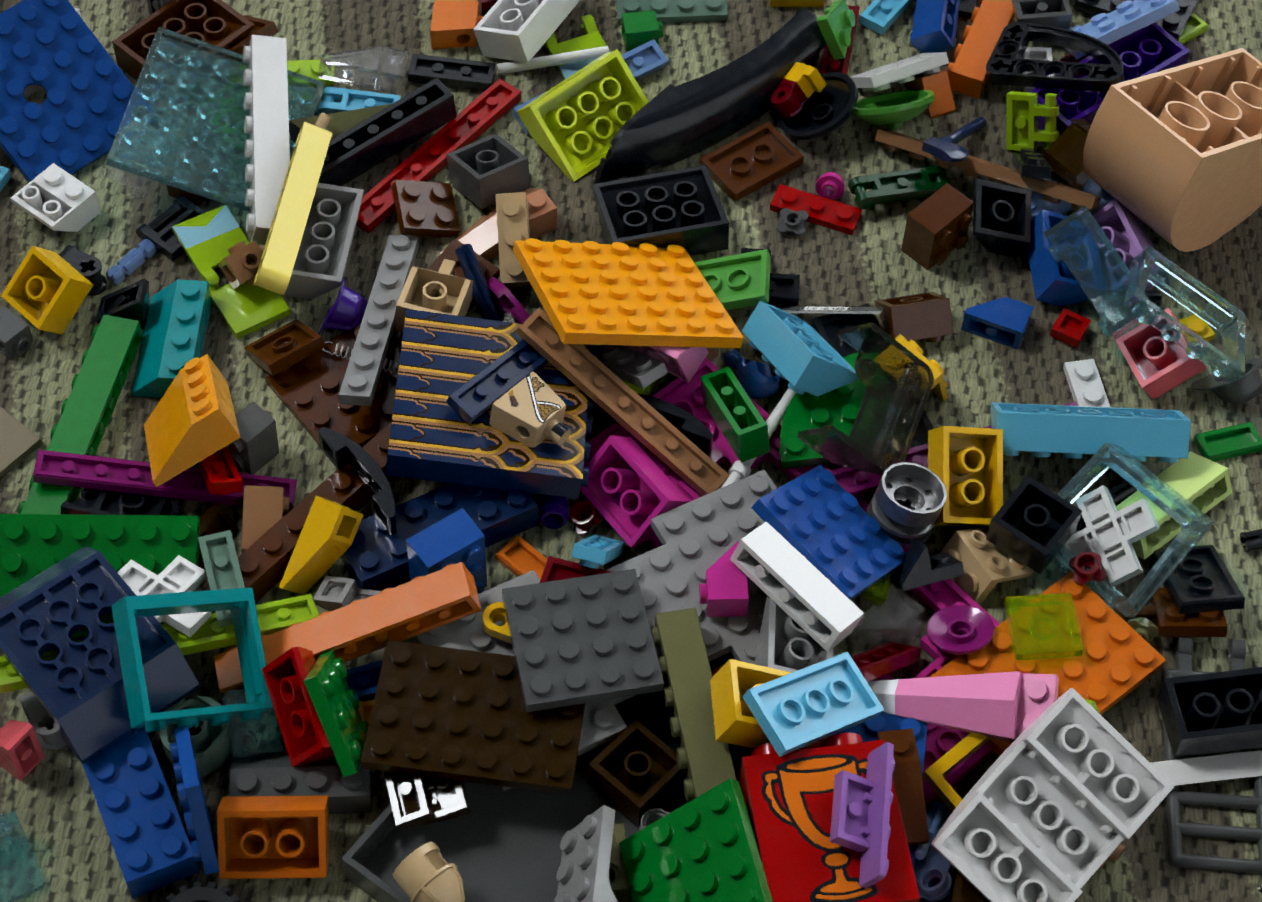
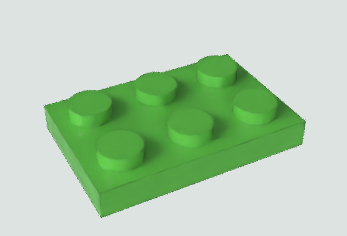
M767 249L694 262L725 310L755 306L759 301L769 303L771 256Z

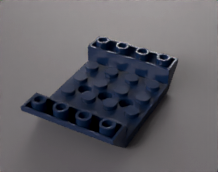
M85 546L0 598V652L59 725L63 740L82 764L137 729H131L114 622L105 624L100 621L103 615L112 613L111 605L125 596H136V594L100 551ZM154 616L135 617L150 712H163L200 688V685L177 643ZM79 631L89 634L88 638L82 642H74L70 639L74 633ZM48 650L59 652L58 657L52 661L41 659L42 654Z

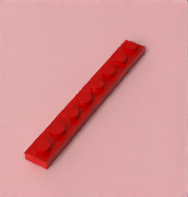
M499 78L463 109L455 119L448 122L363 196L356 225L370 233L396 210L392 185L395 180L428 182L448 164V153L475 141L521 100V91Z

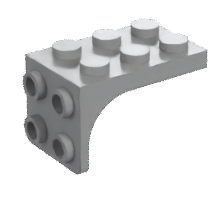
M603 805L591 815H587L572 830H568L564 834L560 843L562 856L561 864L556 874L558 889L554 902H618L609 882L616 810Z

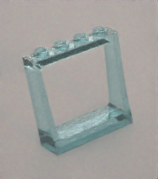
M1148 245L1130 263V276L1124 306L1136 314L1139 322L1150 324L1159 330L1163 339L1169 342H1176L1186 349V353L1190 358L1200 359L1211 367V371L1215 376L1225 377L1234 383L1245 374V313ZM1147 282L1152 283L1215 328L1221 334L1224 353L1148 300L1144 294Z
M1105 443L1057 495L1073 504L1101 475L1111 468L1181 525L1179 534L1129 598H1126L1105 579L1100 582L1096 580L1086 582V585L1094 592L1099 593L1104 598L1103 601L1117 614L1120 611L1126 617L1135 618L1161 584L1215 522L1122 447ZM1064 545L1055 556L1058 558L1055 565L1067 574L1070 571L1074 572L1069 567V561L1077 555Z

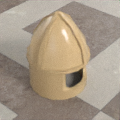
M435 842L425 843L410 853L398 865L392 875L394 881L409 897L410 902H465L463 882L457 870V865L446 862Z

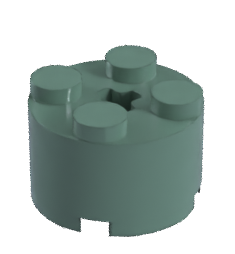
M196 696L197 699L185 700L183 698L165 711L221 705L209 697ZM209 720L199 721L198 726L189 728L200 777L207 776L209 773L217 770L229 758L233 746L229 723L211 726ZM177 724L166 725V729L159 731L165 757L172 767L174 762L170 744L176 743L174 728H177Z

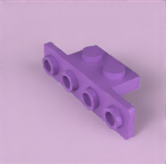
M888 742L868 754L866 778L842 770L835 775L830 842L861 853L859 886L868 888L884 879L889 868L887 850L891 834L889 818L890 806L893 801L891 786L895 760L893 758L894 745Z

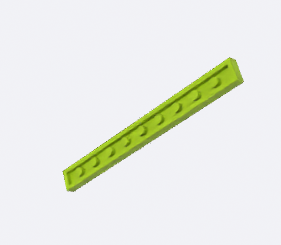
M312 594L257 604L256 611L261 636L270 635L284 630L292 624L302 623L318 617L319 613L314 600H312ZM216 613L211 614V617L191 637H188L167 623L161 624L177 643L183 656L237 644L234 626L229 625L219 628ZM48 650L42 654L41 659L52 661L58 657L59 652ZM0 656V694L29 688L6 658Z

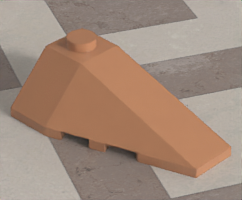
M529 188L522 191L526 192L528 198L530 238L536 239L556 230L557 207L543 188ZM496 205L457 238L464 245L471 244L474 252L486 260L499 255Z

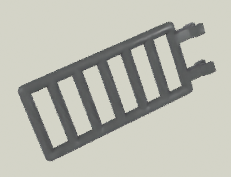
M1178 637V644L1174 645L1176 669H1164L1161 673V684L1164 678L1214 673L1192 671V637ZM1231 640V649H1227L1229 671L1245 669V640ZM1163 722L1165 761L1177 760L1178 757L1174 758ZM1262 747L1251 749L1252 751L1262 750ZM1262 776L1244 778L1254 779L1255 797L1180 790L1179 785L1174 786L1166 796L1169 863L1173 867L1262 875ZM1180 804L1255 810L1257 828L1181 822ZM1182 836L1258 842L1259 860L1182 854Z

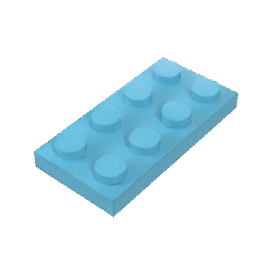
M848 652L751 688L742 696L779 757L878 717L885 710Z

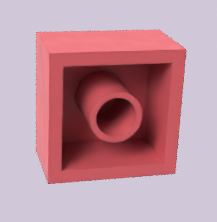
M1169 308L1115 340L1141 388L1152 399L1158 398L1207 368L1180 320Z

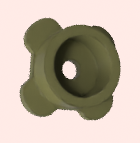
M1144 617L1130 619L1127 623L1154 648L1155 643L1153 640L1154 637L1159 635V628L1151 620Z

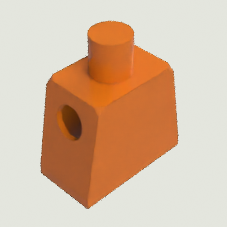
M434 0L430 28L431 49L476 46L477 39L473 29L484 17L479 16V2L477 0Z

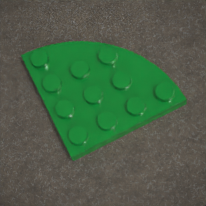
M880 348L843 357L860 374L856 381L818 397L807 392L804 395L798 393L794 395L786 410L780 432L779 460L781 469L870 460L906 449L888 377L873 361V357L881 351Z

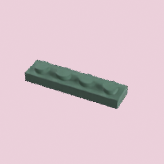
M616 0L618 25L622 23V13L655 10L657 21H662V23L728 21L726 0Z

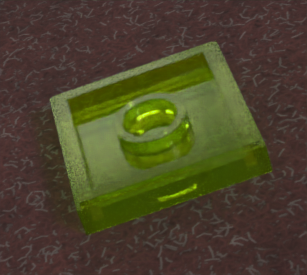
M1071 593L1005 597L1004 606L1015 660L1082 656L1084 648Z

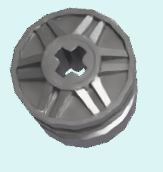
M901 462L892 464L884 471L866 513L879 522L881 529L891 539L898 542L902 549H909L916 539L922 543L927 541L934 523L947 498L946 487L939 476L917 463Z

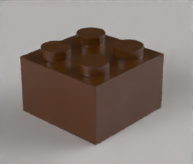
M946 183L907 215L901 251L926 270H929L935 264L938 266L943 264L954 248L959 250L966 244L969 237L967 235L968 228L973 219L971 214L974 202Z

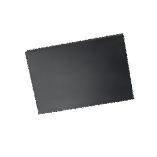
M1213 545L1158 549L1150 555L1152 565L1179 614L1244 609L1245 598Z

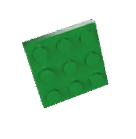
M331 650L319 656L304 679V684L342 775L347 777L357 773L361 765L369 723L367 720L362 721L358 711L360 701L354 689L350 690L345 679L348 674L343 660L336 658L334 650Z

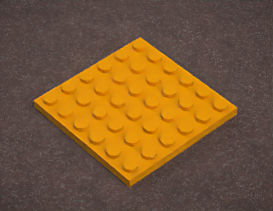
M534 238L526 239V241L515 240L513 253L563 344L705 348L742 347L743 335L686 249L682 246L671 244L667 248H657L652 244L642 243L639 247H634L621 242H613L612 244H599L594 241L570 243L566 240L546 242Z

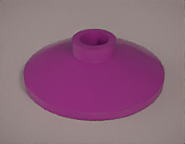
M956 605L939 610L929 619L927 635L930 642L944 652L960 655L970 654L985 648L991 642L994 636V624L984 611L972 606Z

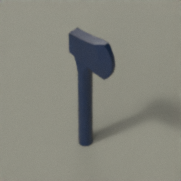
M978 117L943 138L931 137L923 142L922 151L936 156L943 161H963L967 158L968 153L965 148L957 145V143L985 127L986 119Z

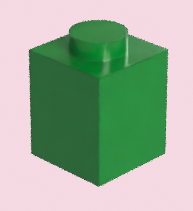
M655 10L622 13L621 32L625 51H630L653 39L659 46V38H663L662 21H657Z

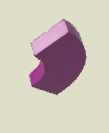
M491 277L486 281L498 307L514 323L523 324L530 317L516 297L498 279Z

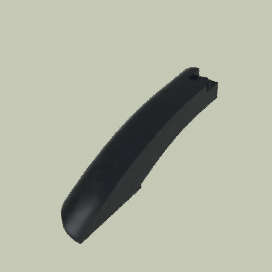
M803 8L769 39L733 62L677 86L669 84L619 129L610 142L612 146L609 148L606 158H601L594 184L642 176L677 163L721 142L764 115L774 107L770 100L771 94L794 64L800 62L812 66L817 61L820 51L827 46L816 22L818 17L808 9Z

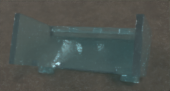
M1083 206L1043 233L1052 244L1048 250L1055 261L1059 263L1063 260L1099 313L1102 320L1097 324L1107 338L1112 336L1116 340L1158 314V311L1086 206Z

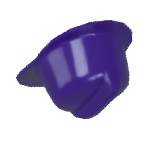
M344 278L336 301L318 333L321 336L326 328L349 331L355 329L362 322L367 307V300L361 297L359 293L344 285Z

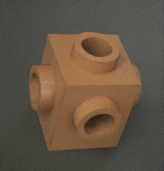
M244 241L228 249L230 255L218 263L233 289L246 282L250 286L254 285L264 250L255 241L248 245Z

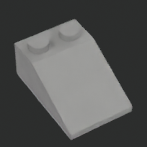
M767 595L754 664L793 673L833 657V648L828 652L823 649Z

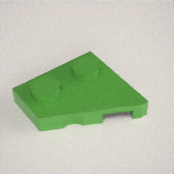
M835 0L824 11L825 16H819L816 22L833 59L837 60L845 58L847 46H850V33L855 25V14L853 10L849 9L846 0Z

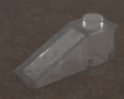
M379 46L322 54L318 78L387 93L402 94L410 52Z

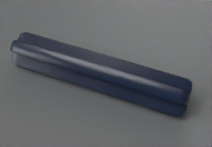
M465 244L458 247L455 252L466 279L473 280L472 294L482 319L502 321L472 245Z

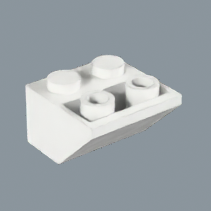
M54 163L10 198L12 203L53 231L78 232L101 213L96 191Z

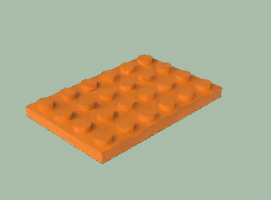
M1070 571L995 627L994 636L985 648L970 654H959L930 677L1016 671L1032 674H1054L1059 677L1058 698L1068 689L1073 688L1085 700L1095 701L1100 715H1103L1164 667L1166 659L1086 584H1076L1073 579L1075 573ZM991 738L986 744L1000 757L1012 742Z

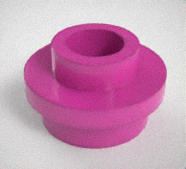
M827 172L817 179L815 189L821 197L838 199L844 193L845 184L840 175L834 172Z

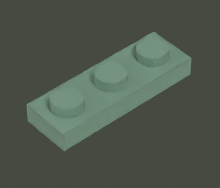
M231 530L198 537L210 590L245 588ZM231 610L215 611L219 628L233 625Z

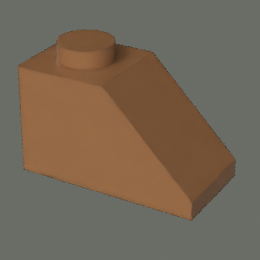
M244 485L241 554L280 521L282 516L289 513L290 497H283L284 487Z

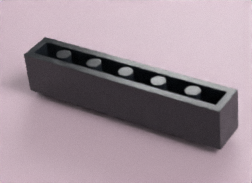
M435 78L330 140L318 183L343 186L455 119L457 114L453 94L438 78Z

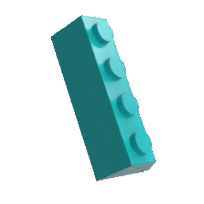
M177 279L151 297L131 396L162 398L178 372L184 368V365L193 358L202 357L212 305L208 281Z

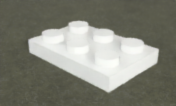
M946 52L921 53L850 76V78H852L857 88H862V92L870 90L878 92L890 88L889 83H906L915 80V75L918 74L930 75L940 71L939 66L948 64L949 61Z

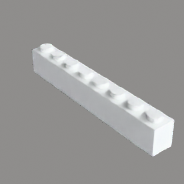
M252 35L249 46H244L243 63L248 64V69L244 70L243 86L248 87V92H245L244 110H249V116L245 117L244 133L249 134V140L245 142L244 155L245 158L250 159V164H247L245 169V182H250V189L246 190L245 205L250 207L251 214L248 213L246 217V231L251 232V242L255 241L257 244L265 245L290 163L286 38Z

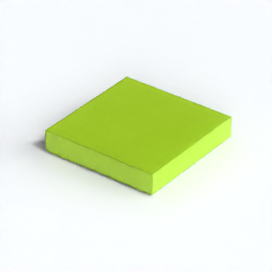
M248 282L236 289H233L231 284L228 283L210 291L213 305L236 339L291 315L290 308L280 294L255 285L250 286Z

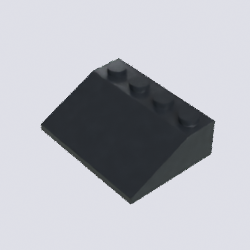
M706 165L592 184L605 244L621 242L628 246L639 247L642 243H649L657 248H667L668 245L675 244L686 249L690 256L728 249L729 221Z

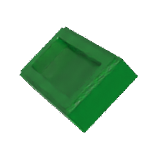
M1253 422L1202 432L1194 436V441L1202 457L1214 462L1262 451V439Z

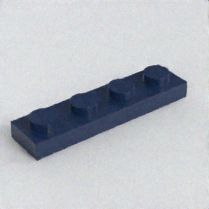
M523 339L449 395L446 403L464 421L470 424L531 372L536 373L549 361Z

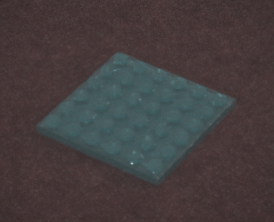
M158 27L107 156L106 165L251 212L250 207L245 205L246 190L250 189V182H245L246 165L250 164V159L245 158L244 155L245 142L249 140V134L244 133L245 117L249 116V110H244L245 92H248V87L243 86L244 70L248 69V64L243 63V55ZM287 70L289 120L313 117L325 82ZM289 133L290 160H291V156H292V153H293L294 146H295V143H296V142H292V141H291V137H290V133Z

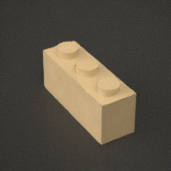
M526 192L495 194L501 283L507 288L532 287L513 253L515 240L526 241V239L530 238Z

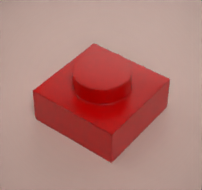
M1064 308L1051 328L1049 336L1077 348L1088 331L1091 320Z

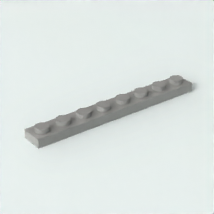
M389 235L339 392L340 404L372 405L396 325V304L418 252V237L405 235Z

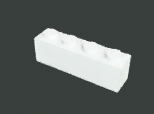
M768 522L763 523L742 538L730 558L744 574L827 652L851 634L864 615L848 597Z

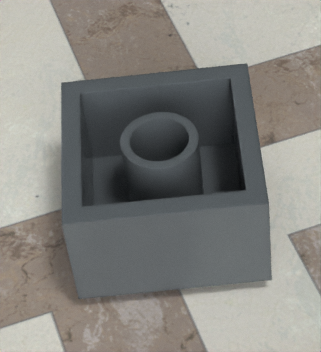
M496 133L447 154L450 183L481 209L496 203L495 194L522 192L530 188L528 158Z

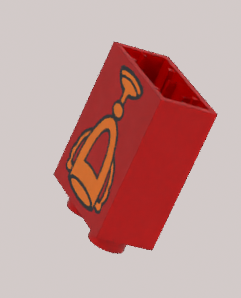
M840 733L825 739L821 743V747L795 750L779 757L772 744L768 742L753 749L751 756L742 757L739 784L773 902L920 901L893 777L891 786L893 801L890 806L889 818L891 834L887 850L889 868L885 878L868 888L859 886L861 853L830 842L835 775L845 770L866 778L868 754L884 744V740L863 742L859 734Z

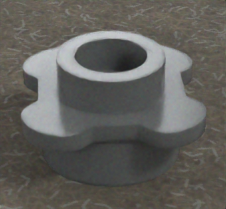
M784 208L780 211L781 221L777 224L778 232L790 236H801L805 233V221L809 218L805 210L798 212Z

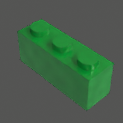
M727 366L700 376L703 403L740 462L742 463L770 452L768 426L730 367Z

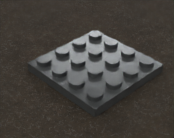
M635 569L502 589V599L526 712L664 690V681Z

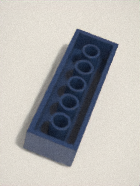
M449 483L395 506L397 533L393 536L388 533L375 515L363 519L352 545L340 559L351 579L356 580L358 588L377 591L394 588L410 581L406 544L408 538L463 508L485 535L486 548L539 525L538 504L531 493Z

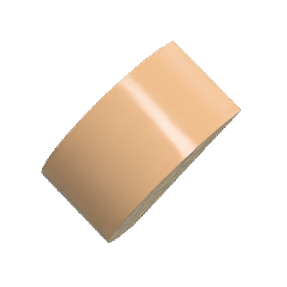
M1240 48L1111 85L1093 119L1085 141L1083 166L1086 174L1177 250L1190 252L1212 244L1251 216L1262 205V62L1245 49Z

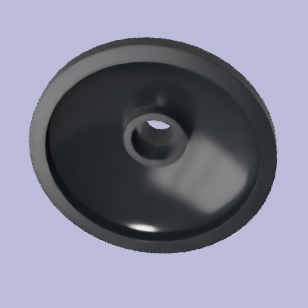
M839 72L820 74L827 85L821 92H813L803 104L799 114L793 118L785 119L778 113V123L782 131L793 139L813 140L826 136L838 129L850 117L857 104L858 89L852 78Z

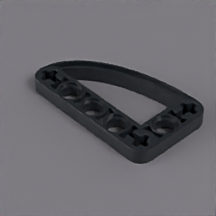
M1014 22L1007 25L1003 29L986 64L988 80L996 85L1107 93L1111 85L1124 82L1122 60L1110 46L1089 35L1044 24ZM1034 41L1074 49L1096 58L1103 64L1022 59V56L1029 42ZM1006 52H1013V53H1011V54L1003 55V53H1006ZM1026 71H1032V73L1029 74H1021ZM1053 73H1060L1057 76H1048ZM1088 75L1084 78H1076L1077 76Z

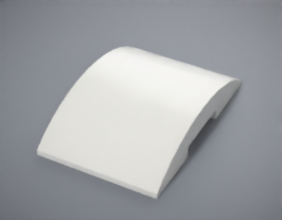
M1070 688L1030 724L990 766L946 820L931 845L990 902H1075L1082 894L1081 888L1118 845L1124 839H1129L1174 786L1076 690Z

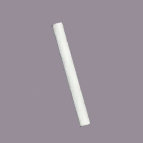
M608 46L535 57L528 63L520 61L498 63V71L500 75L594 60L608 53L609 48Z

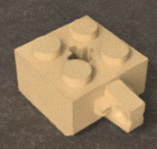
M448 259L443 260L438 272L412 266L396 304V330H404L406 309L465 317L472 301L473 280L455 276L456 269L454 267L456 266V261Z

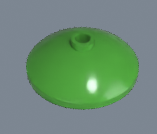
M904 90L866 97L857 100L852 115L870 124L887 125V129L904 127L903 122L918 117L935 100L934 92L931 90Z

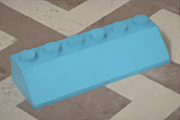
M991 402L992 429H1003V455L1017 456L1019 451H1031L1032 456L1050 457L1051 452L1064 453L1063 456L1066 458L1079 459L1083 458V454H1095V458L1102 460H1114L1115 455H1125L1131 461H1146L1148 456L1159 457V461L1176 463L1179 461V458H1188L1191 420L1180 410Z

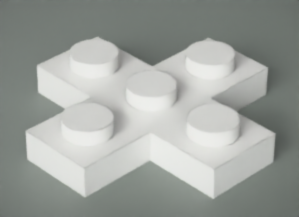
M1104 485L1076 499L1079 509L1082 510L1081 515L1086 528L1073 534L1061 548L1068 566L1071 558L1083 552H1092L1101 556V563L1108 580L1114 586L1142 573L1143 569L1132 543L1160 529L1149 501L1142 498L1118 511L1109 489Z
M180 555L159 575L133 560H130L117 572L136 596L193 592L206 579L205 570ZM211 612L159 615L154 617L159 623L164 621L188 637H191L211 617Z

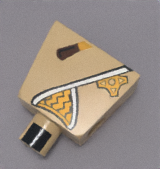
M531 372L492 404L489 424L530 448L536 447L547 437L561 446L571 434V430L562 424L566 410L565 402L535 372Z

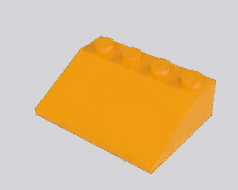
M208 354L201 358H193L184 365V368L178 372L144 424L152 481L156 487L240 438L228 382Z

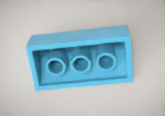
M759 301L742 329V332L750 340L748 344L761 352V358L770 365L775 366L774 372L783 379L788 380V387L800 395H804L807 392L818 397L856 381L860 376L806 320L763 301Z

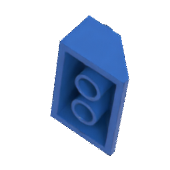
M1042 209L1031 221V243L1026 247L1036 300L1062 307L1104 296L1106 289L1092 223Z

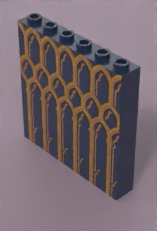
M406 309L385 475L578 499L581 486L587 487L589 467L583 466L584 461H588L591 443L585 442V436L590 437L592 418L587 417V412L592 411L593 400L549 362L538 370L536 374L565 402L566 410L562 424L571 430V434L563 445L559 446L547 437L536 447H528L489 424L492 407L468 424L446 403L449 395L522 341L523 338L516 333L522 324ZM581 344L596 357V346Z

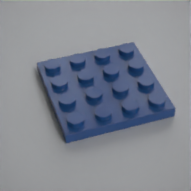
M821 464L759 498L751 507L764 522H768L850 600L894 572L904 562L905 553L901 545L891 539L881 529L879 522L872 516H869L860 507L857 499L852 494L846 492L836 481L835 476L829 470L824 469Z

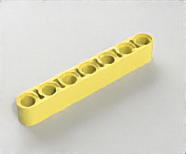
M305 121L301 126L254 280L255 286L280 295L285 294L331 140V131Z

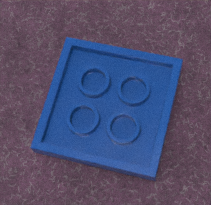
M188 725L174 728L176 743L170 744V749L174 762L173 767L177 780L181 805H183L185 823L188 834L191 837L195 863L202 861L205 875L220 872L208 807Z

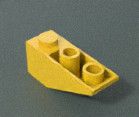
M316 496L279 588L301 595L306 594L352 545L364 515L337 502Z

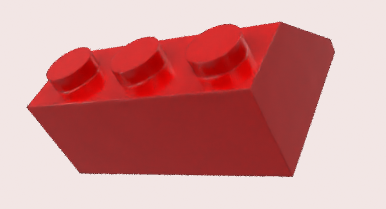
M299 646L290 648L262 668L292 767L325 760L334 755L304 684V679L316 662L313 651Z

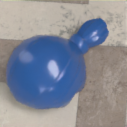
M736 350L727 351L724 354V363L730 368H735L736 378L751 399L767 398L779 390L781 377L777 374L772 377L771 366L745 359Z

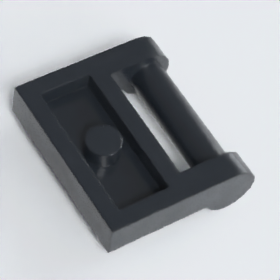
M180 195L173 201L171 207L149 224H142L138 227L136 233L142 240L149 239L155 244L157 250L174 261L185 250L173 232L172 226L206 212L183 195Z

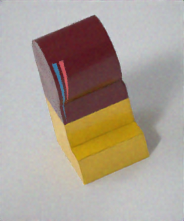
M796 62L771 94L770 100L781 117L785 119L793 118L800 113L803 104L813 92H821L827 84L816 67Z

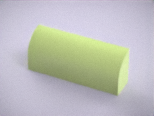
M1190 451L1188 458H1180L1178 462L1172 464L1117 505L1116 508L1119 511L1145 498L1149 501L1160 527L1156 532L1132 543L1136 555L1145 560L1155 550L1161 548L1232 494L1229 469Z

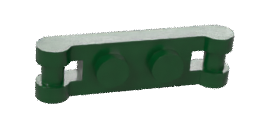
M932 166L857 176L848 182V187L851 193L856 195L855 202L857 207L865 210L874 204L930 197L946 183L949 185L951 183L946 181V173L943 167Z

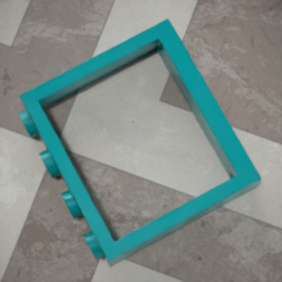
M252 587L125 596L111 605L131 729L144 727L145 732L150 733L164 730L166 725L177 724V728L188 725V728L198 726L199 721L208 720L211 726L229 723L230 718L240 717L241 722H250L261 719L260 714L273 708L262 672L266 662ZM231 610L247 703L151 713L135 617Z

